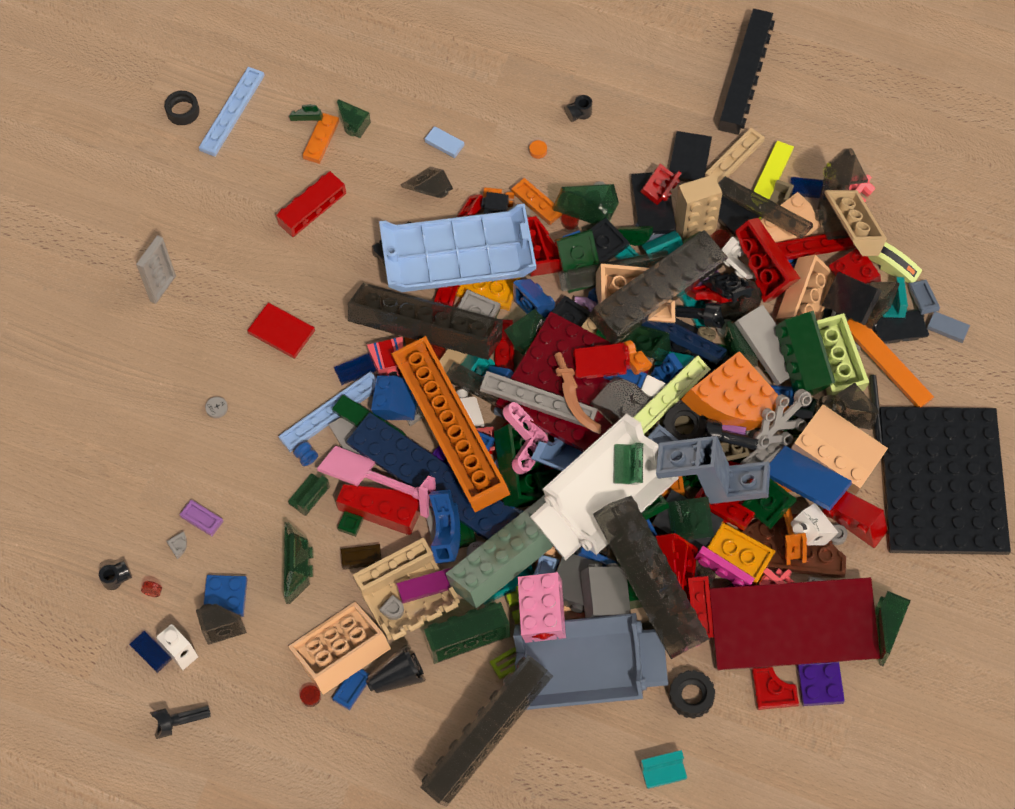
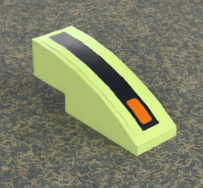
M885 242L879 256H868L871 261L881 265L880 270L896 278L904 277L907 283L916 282L922 272V269L910 258L887 242Z

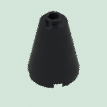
M407 644L400 648L368 675L366 683L371 692L381 693L419 684L426 680L424 677H421L424 672L415 653L410 654L408 651L411 649L410 645Z

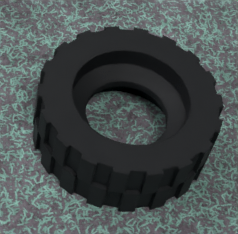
M685 403L676 404L666 413L662 427L678 440L701 438L707 427L706 417L698 415ZM688 416L693 420L694 429L691 433L681 434L676 430L675 421L678 417Z
M687 670L684 673L678 674V677L674 678L669 691V701L672 704V708L685 718L690 717L694 719L702 717L705 713L707 714L709 709L712 708L715 699L713 682L710 681L708 676H705L702 672H697V670ZM688 685H696L702 691V699L696 704L687 703L682 697V691Z

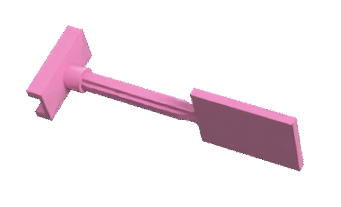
M338 446L332 449L317 468L319 472L358 486L364 478H368L412 495L413 498L419 500L420 516L429 517V506H432L429 495L431 491H436L434 477L428 476L420 487L415 488L371 471L375 465L374 461Z

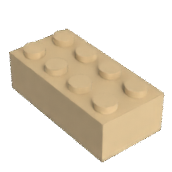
M714 174L681 184L678 187L675 223L682 242L692 241L697 237L708 236L716 232L722 191Z

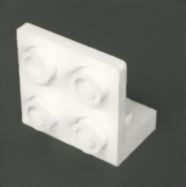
M732 236L718 253L722 257L721 261L727 266L735 268V273L740 278L745 277L748 280H756L754 272L738 259V257L744 255L739 239Z

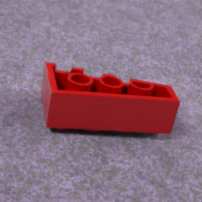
M759 218L748 220L735 231L743 252L748 257V265L750 270L754 272L757 287H760L764 303L776 299L801 279Z
M344 484L336 500L337 508L341 512H350L363 517L364 520L411 536L420 515L419 500L399 490Z

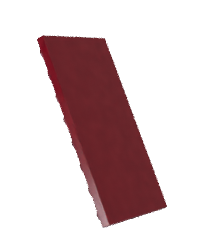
M871 577L709 589L717 671L880 659Z

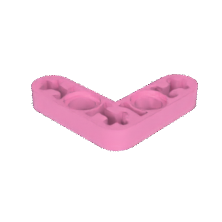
M512 402L503 408V415L525 439V443L512 461L513 470L521 475L531 470L536 462L531 459L532 456L528 454L527 449H531L534 454L537 447L535 443L537 441L538 443L539 441L547 443L548 437L543 430L530 422L533 419L519 404ZM523 422L528 425V430L523 427Z

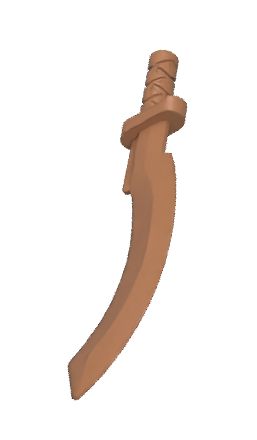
M561 352L556 353L554 356L559 366L556 369L557 376H562L564 380L562 388L570 411L585 427L601 434V425L586 415L578 402L576 395L577 384L573 378V375H575L574 370L567 368Z

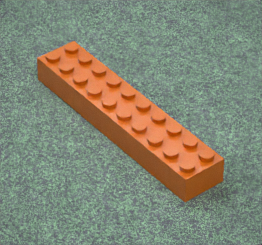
M425 336L391 353L474 512L476 513L509 496L510 492L427 337Z

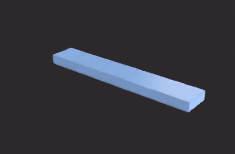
M251 67L246 69L200 144L199 151L216 157L264 78V72Z
M370 371L279 435V440L289 452H292L299 445L305 443L329 426L330 423L340 418V416L332 412V408L342 395L360 404L374 394L377 378Z

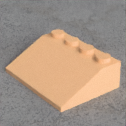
M601 264L596 271V294L601 317L675 323L674 270Z
M823 404L791 449L851 480L852 485L848 490L856 495L888 448Z
M356 602L288 646L323 695L391 649L383 632Z

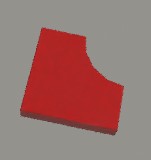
M705 285L687 288V295L694 300H713L720 303L732 301V298L726 299Z
M773 667L752 668L757 710L799 706L796 684H788L780 680L775 674Z

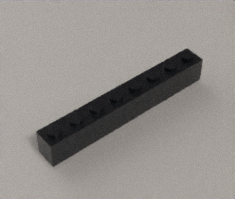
M755 8L752 10L718 128L720 131L739 135L741 128H745L747 118H744V116L749 114L751 104L748 103L749 100H753L755 93L753 86H757L759 80L757 72H761L763 66L761 58H765L767 52L765 44L769 45L771 38L769 31H773L775 20H772V12Z

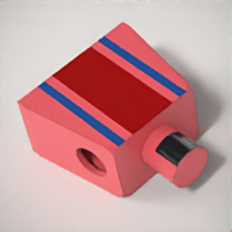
M398 337L368 344V353L378 376L399 377L401 372L391 353L404 347L403 338Z

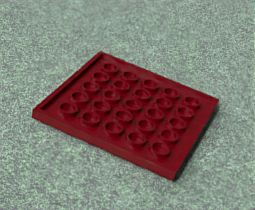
M550 312L511 379L564 397L562 388L564 380L562 376H557L556 369L559 366L554 355L561 352L567 368H572L575 372L576 361L573 355L575 349L595 347V345H612L613 343ZM573 375L577 384L576 395L578 402L598 409L594 421L601 425V434L564 419L523 405L520 406L533 419L530 422L534 423L545 433L584 452L624 416L637 393L636 391L603 377L587 379L586 377L577 378ZM499 398L496 402V407L503 410L505 406L512 402Z

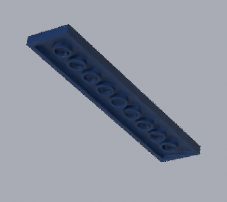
M371 413L366 416L346 441L348 446L364 457L374 461L376 465L402 483L416 488L420 487L428 476L434 477L436 491H451L453 502L457 503L460 522L486 540L520 515L509 506H504V503L500 500L475 513L450 466Z

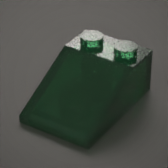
M614 184L561 187L553 210L591 224H597L604 218H607L609 221L611 220L619 201Z
M887 591L885 597L880 596L875 607L880 666H884L891 653L911 601L890 591Z

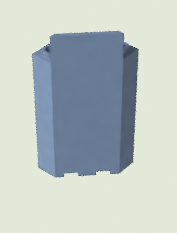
M636 613L565 620L566 638L559 639L557 637L555 640L538 642L533 640V642L525 643L521 636V626L515 625L513 637L517 652L515 668L518 678L517 698L520 710L643 699V691L647 690V687L668 685L664 629L642 630V623L637 621Z

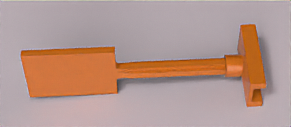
M780 485V486H781L783 489H785L787 492H793V491L789 490L788 488H786V487ZM789 508L784 514L788 535L785 536L786 565H791V560L800 558L802 563H806V533L794 534L793 527L790 524L793 521L791 508Z

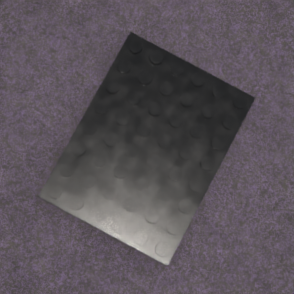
M880 407L883 445L888 448L883 455L889 553L1009 555L1011 549L997 408Z

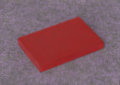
M268 302L247 332L251 336L295 359L315 332V327Z

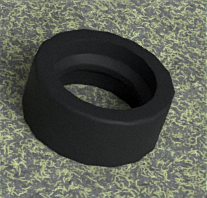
M176 91L165 100L164 107L167 117L176 125L191 124L199 116L200 108L198 101L191 92ZM188 102L192 104L191 110L187 113L176 114L172 112V108L177 103Z

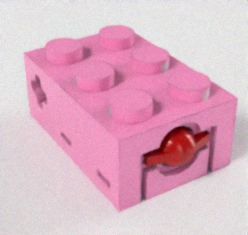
M558 572L518 577L521 636L525 643L533 642V640L534 642L555 640L557 637L559 639L566 638L563 588Z

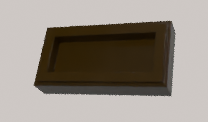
M380 544L340 549L343 570L368 567L382 560Z

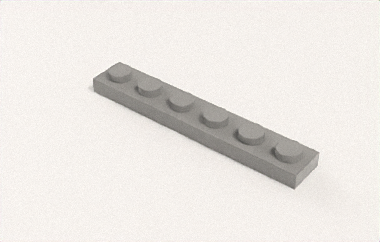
M488 371L486 372L480 391L584 426L572 414L564 397ZM579 403L586 415L594 420L598 409Z

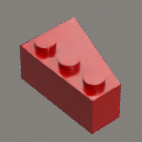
M537 216L527 217L536 262V269L529 273L530 277L562 272L556 242L554 243L550 238L549 232Z
M847 491L830 511L821 507L826 517L844 526L872 548H875L888 532L884 510Z
M676 533L655 536L660 600L671 607L688 605L690 601L687 578L695 577V557L698 548Z

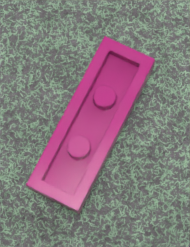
M702 546L695 557L700 565L711 568L719 577L733 582L735 587L750 586L755 579Z

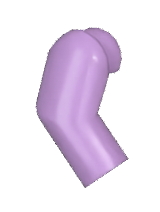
M575 296V302L581 306L588 307V311L592 313L598 307V303L588 297Z

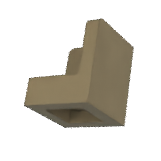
M777 180L768 205L777 208L792 197L794 185Z

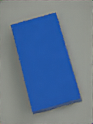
M784 446L769 463L770 478L773 481L828 511L833 508L852 485L851 480L787 446Z

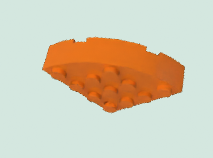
M739 351L691 388L681 400L700 416L704 415L711 420L722 422V425L746 427V431L754 428H761L762 412L766 408H770L775 412L776 398L779 395ZM789 406L784 408L783 413L789 408Z

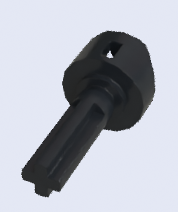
M708 302L705 309L675 306V317L704 320L706 327L721 329L725 324L721 312L723 303Z
M707 419V431L701 438L717 436L719 442L753 450L757 449L759 439L723 431L722 422Z
M208 705L175 713L171 716L166 708L150 712L151 716L158 721L155 733L156 739L171 736L173 726L211 717Z

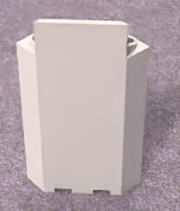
M628 414L624 415L543 488L546 503L530 516L565 561L581 546L586 551L590 550L597 555L637 515L642 513L647 506L651 505L679 479L678 477L657 478L656 467L659 446L644 436L641 422Z

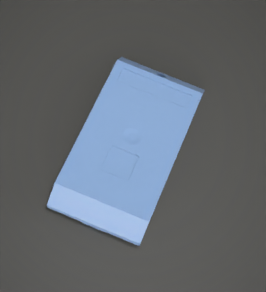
M517 204L506 212L399 225L387 221H379L388 287L400 292L521 278L536 269L525 204Z

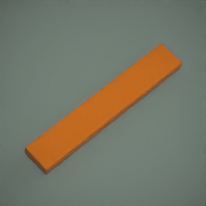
M852 319L847 321L855 342L915 407L921 408L933 400L934 396L867 324L863 325Z

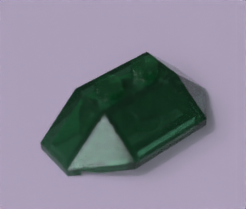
M285 522L284 599L286 604H291L310 585V577H314V567L310 565V559H314V548L310 547L306 537L289 522Z

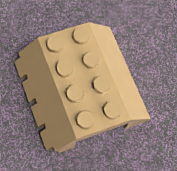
M424 538L353 574L364 601L388 640L393 639L395 641L406 635L407 630L412 632L425 625L424 621L429 623L442 616L443 611L448 613L459 607L458 595L453 587H451L448 591L404 603V614L397 620H390L379 611L392 595L401 601L396 583L440 571L434 561L433 553Z

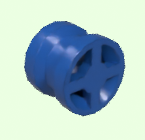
M309 442L299 445L293 453L296 458L300 459V463L304 467L312 464L318 457V453L311 449L312 446Z

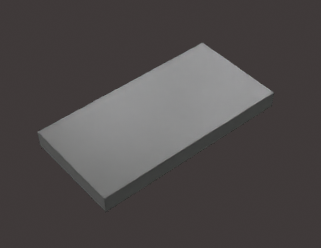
M158 235L136 264L149 300L154 304L159 301L176 277L164 240Z
M762 304L734 323L776 386L789 378V374L786 370L778 337L776 336V323Z

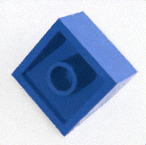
M531 279L513 282L514 302L538 326L540 320L544 321L555 308L553 298L549 295L547 296L543 292L542 287L538 283L535 284Z
M377 376L371 411L383 420H415L417 402L405 379L398 376Z

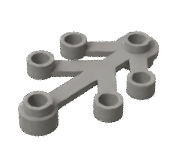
M799 389L794 395L795 402L784 413L783 410L788 406L789 398L783 394L776 398L775 412L770 408H766L762 412L761 430L757 431L753 438L759 439L758 449H765L770 443L782 442L785 445L792 443L793 436L788 432L774 435L778 430L795 428L798 431H803L806 428L807 423L801 418L792 421L787 420L801 406H808L811 403L812 397L809 392ZM773 421V425L769 428L770 422Z

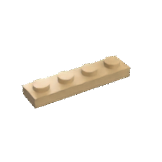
M750 128L705 173V177L714 174L718 184H720L764 142L765 137Z

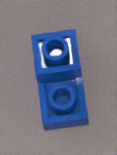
M670 353L666 356L661 366L654 368L650 376L668 384L684 367L675 354Z

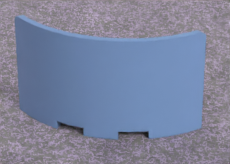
M555 437V442L553 443L539 441L531 459L561 472L583 453Z

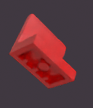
M857 248L829 265L835 277L838 272H841L866 284L870 282L877 286L881 284L880 273L868 256H862Z

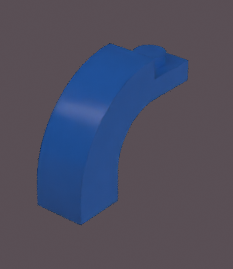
M450 490L431 491L429 496L436 521L435 538L431 545L435 563L455 562L460 545V518L457 503L453 502Z

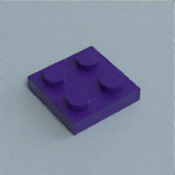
M839 662L798 665L803 707L844 704L845 699Z

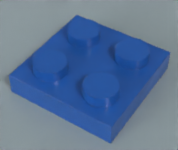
M207 575L203 615L244 617L247 576Z

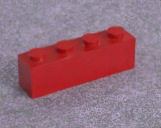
M331 171L326 175H322L314 185L309 186L303 194L295 197L287 207L282 208L276 215L278 225L291 237H295L346 194L345 184Z

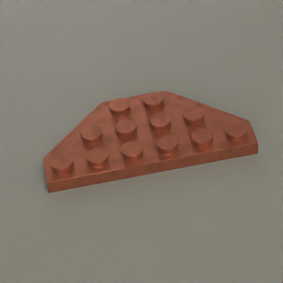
M792 514L793 520H794L799 514ZM784 515L771 529L758 520L742 531L745 535L775 550V554L767 566L769 570L780 569L787 571L789 569L794 573L845 578L846 556L832 544V540L826 545H807L806 563H802L800 558L791 560V565H786L785 536L788 535Z

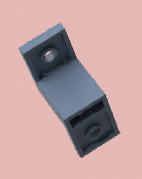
M717 436L659 443L656 467L658 479L697 474L710 504L768 498L770 464L768 461L729 466ZM682 456L681 459L674 461L677 457ZM749 479H752V480H753L751 483L745 484V483L747 482V480H749Z

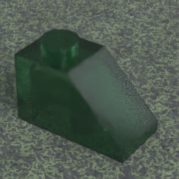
M338 99V112L345 132L350 136L361 138L371 123L370 113Z

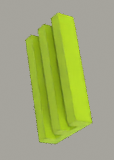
M516 647L490 661L499 679L516 671L515 665L507 670L500 672L503 668L514 663L516 656L498 667L496 663L514 654Z

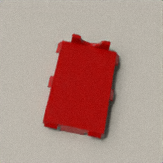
M624 342L603 346L595 345V347L578 348L573 351L576 361L575 377L577 378L586 377L590 379L604 377V375L606 377L618 374L623 375L627 373L628 369H631L630 349Z

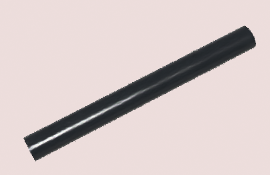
M870 375L869 383L875 440L883 444L877 376Z

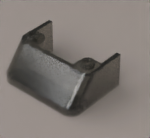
M846 148L832 158L823 170L824 179L818 209L815 211V218L819 221L827 240L850 238L824 194L825 190H849L851 184L868 183V178L853 149Z

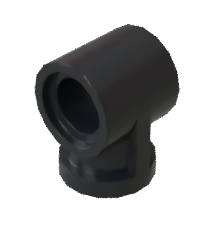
M580 95L575 99L574 103L566 105L565 112L568 119L574 122L577 119L585 120L591 117L592 99L587 95Z
M124 560L115 565H106L99 571V579L107 590H116L123 582L132 578ZM115 575L112 580H106L108 576Z

